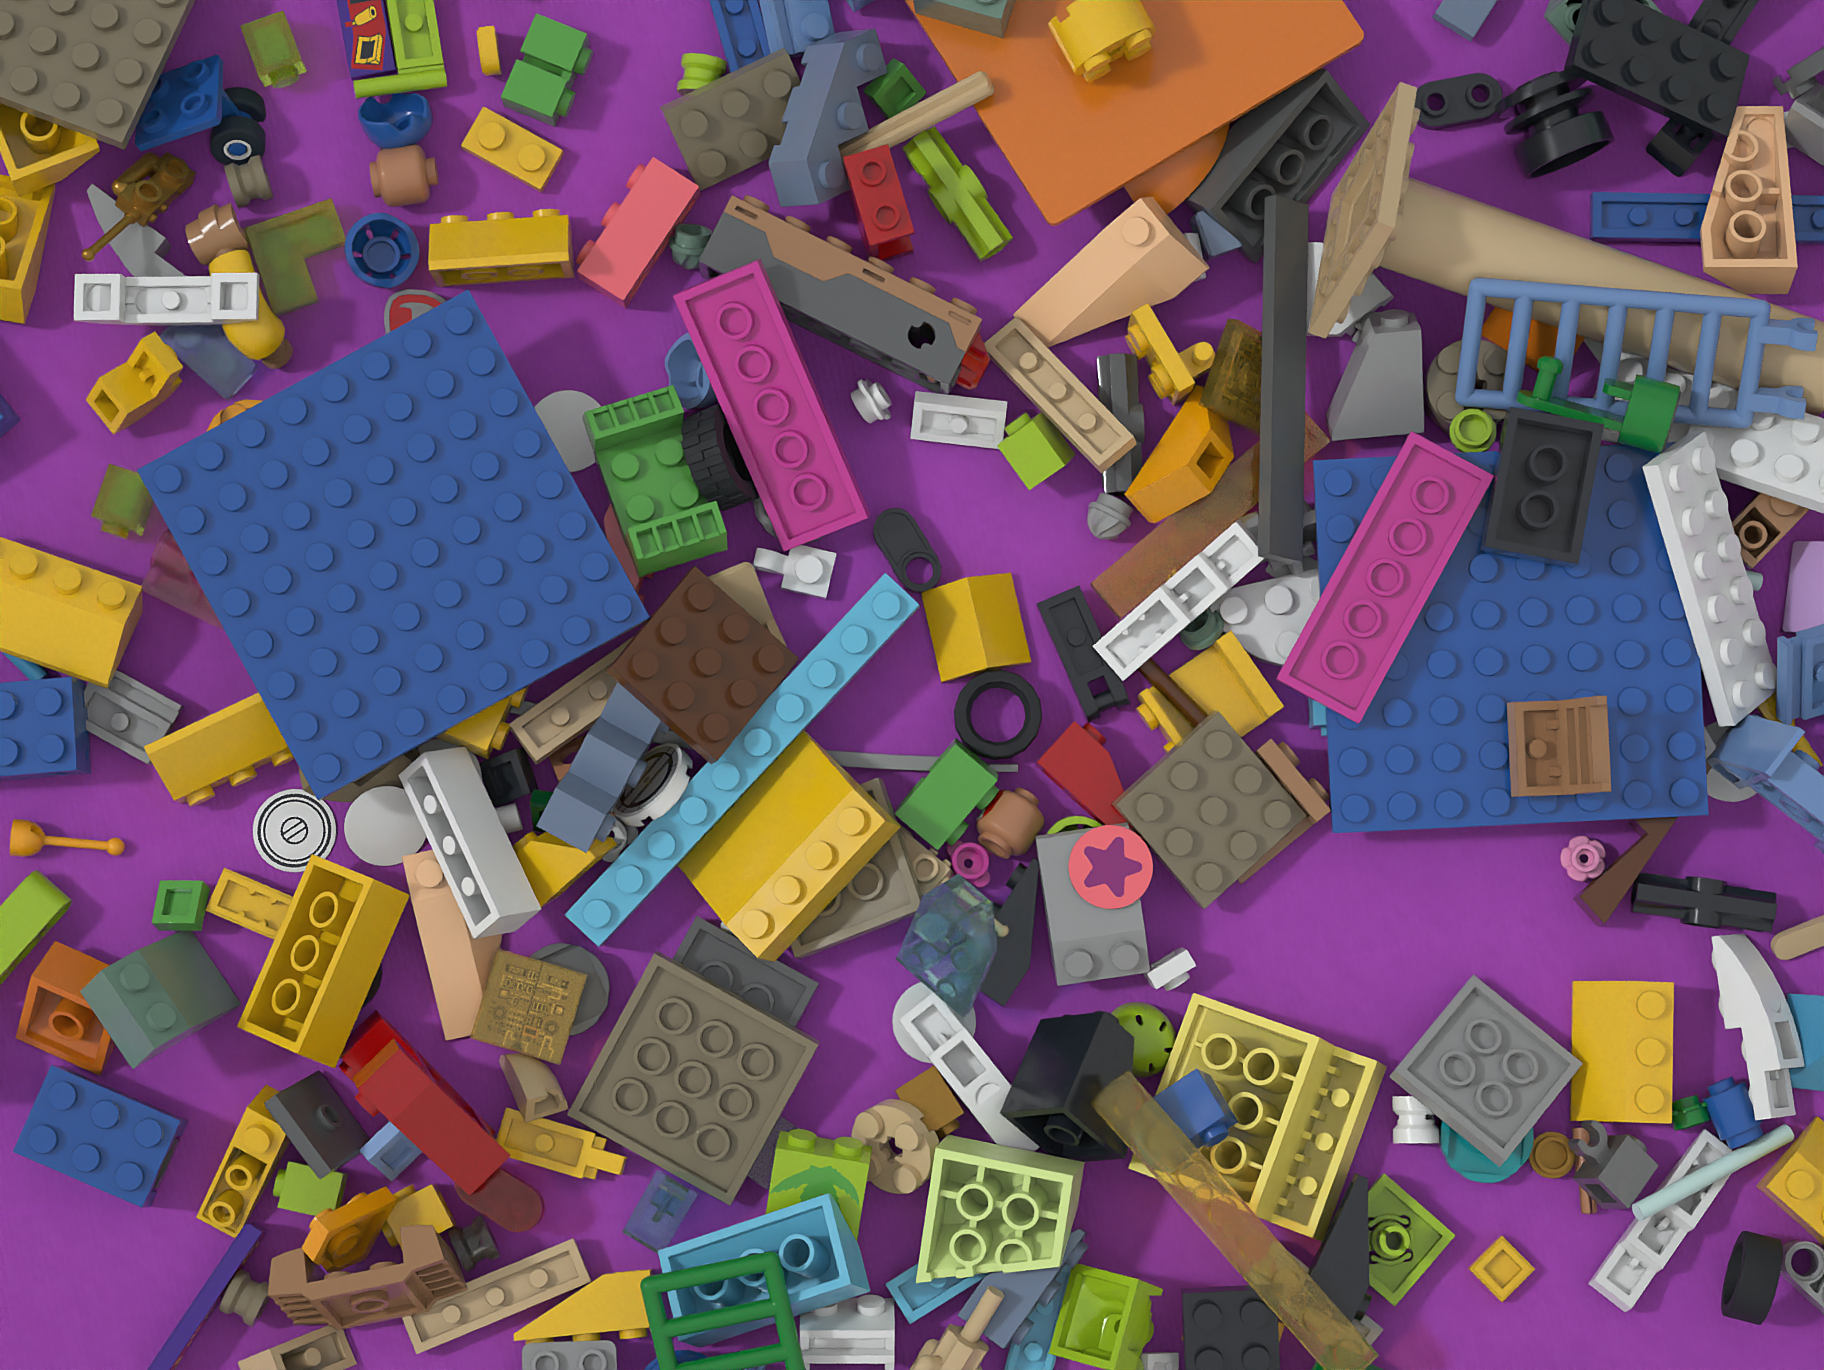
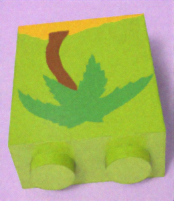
M793 1129L789 1132L780 1131L775 1150L766 1214L829 1193L833 1196L853 1236L858 1241L859 1225L873 1146L863 1145L860 1140L852 1137H838L835 1140L817 1137L815 1133L804 1129Z

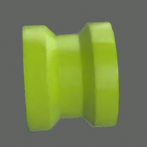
M683 54L681 66L684 69V76L678 81L677 93L684 96L719 79L721 75L726 73L727 62L721 58L706 54Z

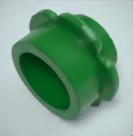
M1698 1095L1672 1102V1125L1674 1131L1684 1130L1711 1121L1706 1109L1707 1103H1700Z

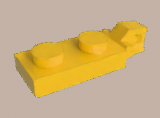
M507 1107L496 1139L511 1155L509 1158L581 1179L587 1177L595 1180L598 1169L622 1175L627 1160L625 1156L605 1151L607 1139L598 1137L596 1133L545 1118H538L525 1123L520 1111Z

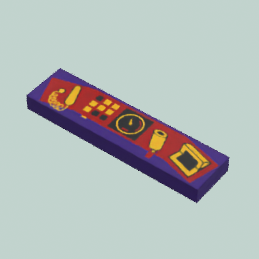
M336 0L352 81L397 73L384 0Z
M255 1222L246 1223L147 1370L176 1369L223 1299L237 1272L244 1268L268 1232L266 1229Z

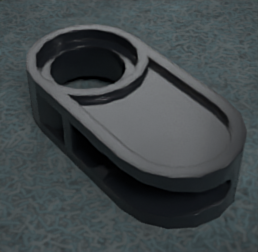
M890 508L883 511L874 523L873 536L900 584L907 591L914 594H921L935 588L941 578V564L915 519L907 511L900 508ZM917 558L927 560L933 568L931 579L923 584L911 582L906 574L908 564Z

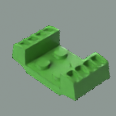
M674 385L584 412L582 419L593 449L595 461L638 577L728 550L727 531L716 501L707 503L706 498L701 495L698 486L693 481L691 471L686 463L681 434L684 410Z

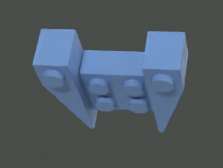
M1748 714L1735 726H1729L1715 744L1714 751L1706 761L1716 772L1737 788L1742 789L1749 786L1818 840L1814 847L1824 854V776L1817 771L1820 764L1814 758L1799 749L1795 753L1791 751L1805 731L1800 727L1764 719L1756 714Z

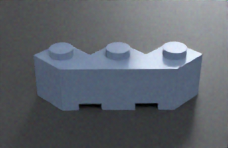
M876 28L837 32L806 46L801 64L806 68L800 86L793 87L782 119V122L787 126L781 144L774 145L768 162L780 207L817 205L850 190L838 145L869 131L857 86L888 73Z
M617 682L600 717L587 733L568 772L555 788L536 826L585 853L588 852L596 839L604 843L617 820L615 816L611 815L627 785L633 788L637 786L648 766V763L642 760L658 731L666 734L669 727Z

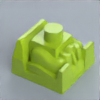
M1077 1263L1070 1271L1048 1354L1105 1370H1144L1140 1357L1143 1347L1151 1340L1154 1334V1324L1151 1320L1152 1313L1150 1312L1152 1304L1150 1296H1161L1163 1289L1136 1278Z

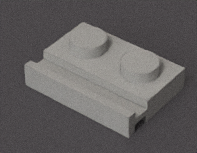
M117 669L108 689L89 682L84 690L85 708L87 707L88 709L86 730L152 766L144 746L169 735L174 727L175 720L179 713H182L184 706Z

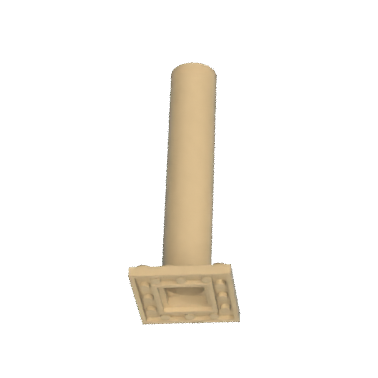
M1399 82L1331 195L1308 333L1326 339L1336 322L1342 324L1348 314L1352 296L1359 297L1366 281L1378 266L1468 297L1471 280L1483 277L1748 299L1758 298L1409 177L1410 164L1415 147L1414 143L1409 142V137L1417 125L1420 109L1414 107L1417 87ZM1486 297L1487 304L1513 312L1515 299ZM1534 301L1531 319L1558 328L1562 303ZM1769 303L1771 306L1769 319L1790 321L1795 318H1812ZM1581 304L1576 335L1604 344L1609 306ZM1628 308L1622 344L1623 351L1649 359L1656 310ZM1675 312L1667 366L1694 375L1703 314ZM1722 316L1712 382L1739 390L1750 318ZM1813 318L1815 321L1814 330L1818 332L1815 351L1798 350L1789 345L1765 344L1758 387L1803 386L1802 398H1806L1805 412L1819 416L1824 411V321Z

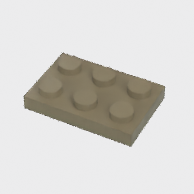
M785 48L775 51L660 107L693 182L699 186L700 191L770 158L774 145L781 144L787 126L782 122L793 87L800 86L801 83Z

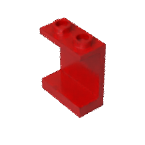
M888 144L843 157V166L850 188L847 193L867 259L874 257L886 262L913 254L914 249L910 235L915 234Z

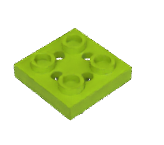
M1382 1173L1368 1190V1218H1374L1373 1221L1370 1220L1368 1222V1227H1373L1377 1224L1372 1231H1369V1252L1374 1250L1379 1255V1257L1375 1255L1370 1256V1259L1377 1261V1263H1369V1286L1392 1306H1396L1456 1235L1385 1173ZM1406 1215L1409 1218L1410 1223L1407 1219L1401 1218L1400 1216ZM1397 1221L1404 1225H1407L1409 1223V1226L1407 1228H1404L1402 1225L1397 1223ZM1406 1249H1410L1412 1252V1258L1411 1260L1404 1262L1405 1259H1409L1411 1257V1253H1405Z

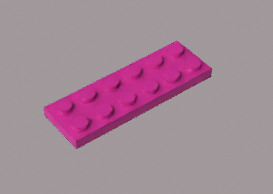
M761 258L675 293L673 295L675 303L783 551L869 518L871 515Z
M1411 431L1277 675L1276 680L1359 724L1494 475Z

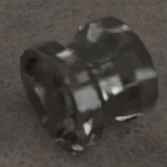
M483 1214L473 1218L469 1226L464 1228L455 1226L448 1230L451 1243L466 1272L475 1269L477 1263L485 1258L494 1260L501 1257L496 1239Z

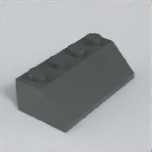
M1321 68L1242 115L1229 130L1223 149L1215 164L1184 202L1194 214L1204 211L1238 239L1243 246L1237 251L1256 264L1264 254L1265 198L1279 195L1306 203L1370 124L1326 69Z

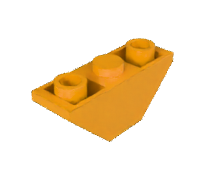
M1195 386L1125 493V496L1148 522L1157 523L1210 494L1235 457L1227 417L1211 410L1207 405L1200 404L1205 391L1203 386Z

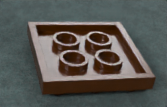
M694 566L683 576L606 672L705 760L713 764L719 760L799 658Z

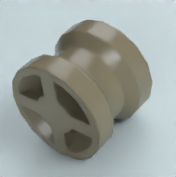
M260 154L250 157L248 163L242 165L235 163L224 165L227 180L238 209L248 207L250 201L261 198L267 201L274 198L269 177Z
M240 1269L230 1283L220 1304L219 1311L225 1314L236 1313L242 1317L245 1324L254 1327L270 1299L268 1296L269 1282L258 1283L251 1279L249 1272Z

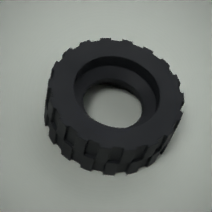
M720 404L688 415L683 420L684 425L681 428L682 447L693 481L698 486L701 495L706 498L707 503L716 501L719 510L725 511L758 499L760 496Z

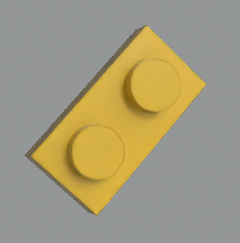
M484 106L461 144V148L464 151L540 193L543 192L564 155L562 149Z

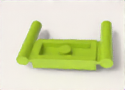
M386 0L397 73L399 75L353 80L355 98L447 87L434 0Z

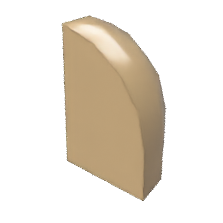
M515 1053L500 1056L499 1063L525 1123L569 1109L557 1078L546 1064L527 1054Z

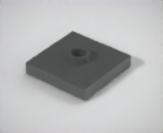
M320 1070L280 1091L264 1103L267 1110L319 1179L324 1178L362 1155L359 1150L370 1140Z

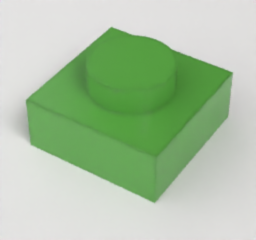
M895 58L886 66L888 73L875 78L863 90L886 120L914 106L927 93L907 67Z
M160 880L152 924L159 931H202L210 888L204 881Z

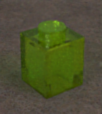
M284 10L240 26L258 77L264 87L271 84L273 88L291 85L299 80V74L307 72Z
M109 463L91 516L102 523L100 531L122 539H127L129 532L142 536L154 501L139 473Z

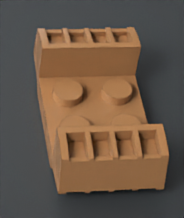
M411 1225L400 1227L404 1261L401 1264L379 1262L370 1266V1270L352 1274L347 1271H336L326 1274L320 1266L308 1257L302 1248L282 1253L271 1259L268 1296L273 1298L275 1304L281 1307V1310L287 1314L288 1318H291L295 1326L329 1324L336 1330H342L428 1312L436 1301L466 1291L468 1288L457 1256L446 1244L445 1240L442 1239L433 1225Z

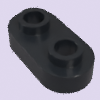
M1473 73L1427 82L1421 85L1416 92L1414 107L1420 109L1417 124L1424 129L1439 130L1485 121L1496 113L1495 105L1502 100L1501 87L1497 80L1485 73ZM1476 88L1483 89L1487 93V100L1484 102L1475 101L1472 97V90ZM1430 97L1439 98L1442 101L1443 108L1438 111L1431 110L1427 105V99Z

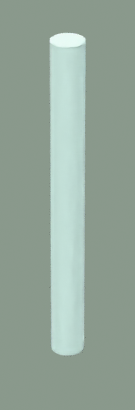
M1783 1124L1632 1204V1211L1639 1221H1643L1794 1140V1134L1787 1124Z

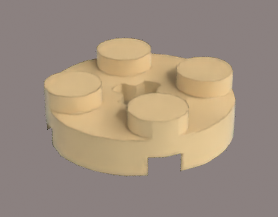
M898 1099L884 1100L861 1112L856 1117L852 1129V1138L860 1140L863 1145L873 1146L867 1181H871L878 1188L893 1194L911 1193L931 1178L935 1148L939 1145L934 1129L928 1132L926 1125L920 1120L924 1115L912 1104ZM891 1138H894L895 1145L902 1149V1153L899 1155L895 1154L890 1148L889 1141Z

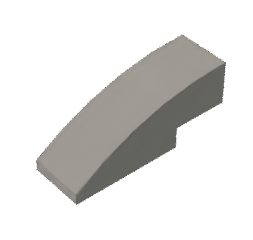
M91 184L87 193L95 216L105 234L124 217L125 213L115 206L116 201L94 184ZM137 222L130 224L109 242L133 277H185L184 274L163 259L172 248V245L164 236L148 224L145 227Z

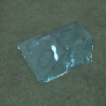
M960 874L955 875L923 895L896 957V960L962 1018L969 1015L998 951L993 903Z

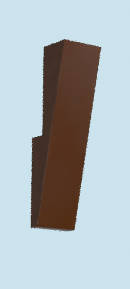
M1706 761V775H1707L1708 772L1710 771V769H1711L1712 767H1711V765ZM1678 817L1632 819L1628 823L1640 838L1611 863L1600 876L1590 882L1573 898L1597 926L1604 925Z

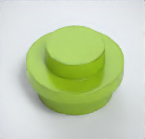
M1464 410L1458 413L1451 422L1450 440L1453 446L1461 453L1486 452L1492 447L1496 439L1495 422L1489 414L1482 410Z

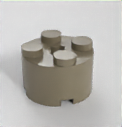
M1462 340L1442 349L1423 376L1424 411L1440 430L1448 435L1452 420L1458 413L1464 410L1479 409L1486 412L1492 417L1496 427L1504 420L1505 412L1507 411L1503 409L1465 407L1456 402L1455 391ZM1481 340L1475 382L1476 388L1503 391L1508 351L1491 342Z

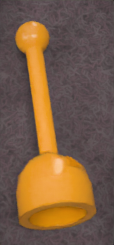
M13 819L10 856H32L38 853L44 845L107 850L113 856L120 855L125 848L124 842L117 837H113L108 841L46 836L43 829L36 822Z

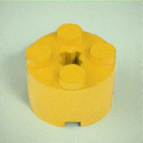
M1076 0L1066 7L1070 15L1060 23L1057 16H1055L1048 23V27L1074 75H1083L1087 83L1107 74L1111 70L1108 63L1125 55L1127 60L1130 61L1148 52L1152 48L1149 41L1156 32V27L1141 0Z

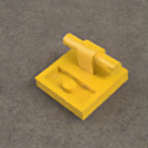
M1148 303L1131 313L1127 325L1129 334L1125 336V340L1131 352L1136 354V359L1140 360L1144 357L1150 366L1152 374L1148 375V378L1159 398L1162 400L1168 397L1171 404L1175 406L1190 396L1195 385L1194 380L1211 369L1215 361V352L1209 343L1200 342L1178 354Z

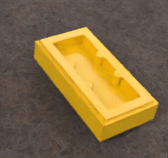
M224 868L205 911L275 940L293 897Z

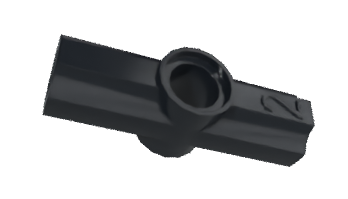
M1646 872L1639 873L1633 882L1630 898V912L1680 919L1681 924L1721 929V926H1727L1741 930L1768 933L1772 931L1777 909L1775 892L1727 886V882L1711 878L1686 876L1685 879Z

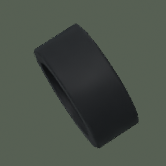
M1004 670L986 671L969 680L960 691L954 709L955 729L963 744L976 755L991 760L1009 759L1025 751L1036 738L1042 720L1041 702L1033 686L1020 675ZM1003 688L1009 690L1020 698L1024 706L1025 721L1023 728L1015 737L1008 741L992 742L985 740L976 733L971 723L970 711L972 704L981 693L988 689Z
M1742 1231L1738 1236L1724 1278L1721 1298L1723 1316L1761 1325L1764 1322L1772 1306L1780 1277L1783 1254L1780 1239L1749 1231Z

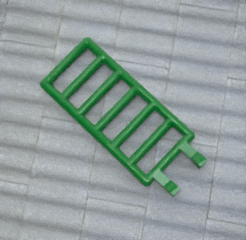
M768 1251L647 1276L641 1281L640 1289L660 1370H744L783 1361L785 1362L786 1370H806L782 1264L777 1253ZM764 1272L770 1297L768 1299L667 1319L661 1293ZM771 1317L775 1319L780 1343L677 1363L672 1337Z

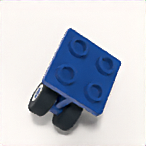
M219 55L195 60L188 65L160 74L136 125L135 145L140 151H145L213 127L210 134V150L214 158L224 165L248 163L250 157L260 154L262 158L265 153L266 135L262 126L257 123L263 122L266 119L264 99L257 92L244 87H232L223 90L224 62Z

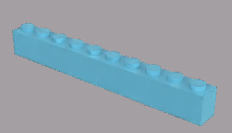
M884 573L767 698L719 760L713 764L707 762L688 782L686 790L677 803L663 816L653 820L564 915L598 947L603 946L799 734L815 720L920 608V605L890 576Z

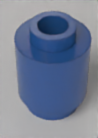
M1730 1076L1707 1087L1710 1095L1703 1098L1702 1101L1708 1105L1706 1109L1720 1140H1726L1729 1149L1742 1146L1764 1135L1760 1126L1764 1121L1763 1119L1755 1120L1753 1104L1749 1098V1089L1745 1081L1735 1083L1733 1076Z

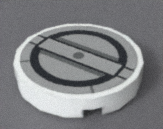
M666 743L659 745L644 755L642 760L647 762L648 766L635 788L627 785L613 809L616 816L626 825L640 827L644 826L642 820L647 817L653 820L660 818L677 803L686 790L690 777L685 773L687 769L692 768L693 761L677 744Z

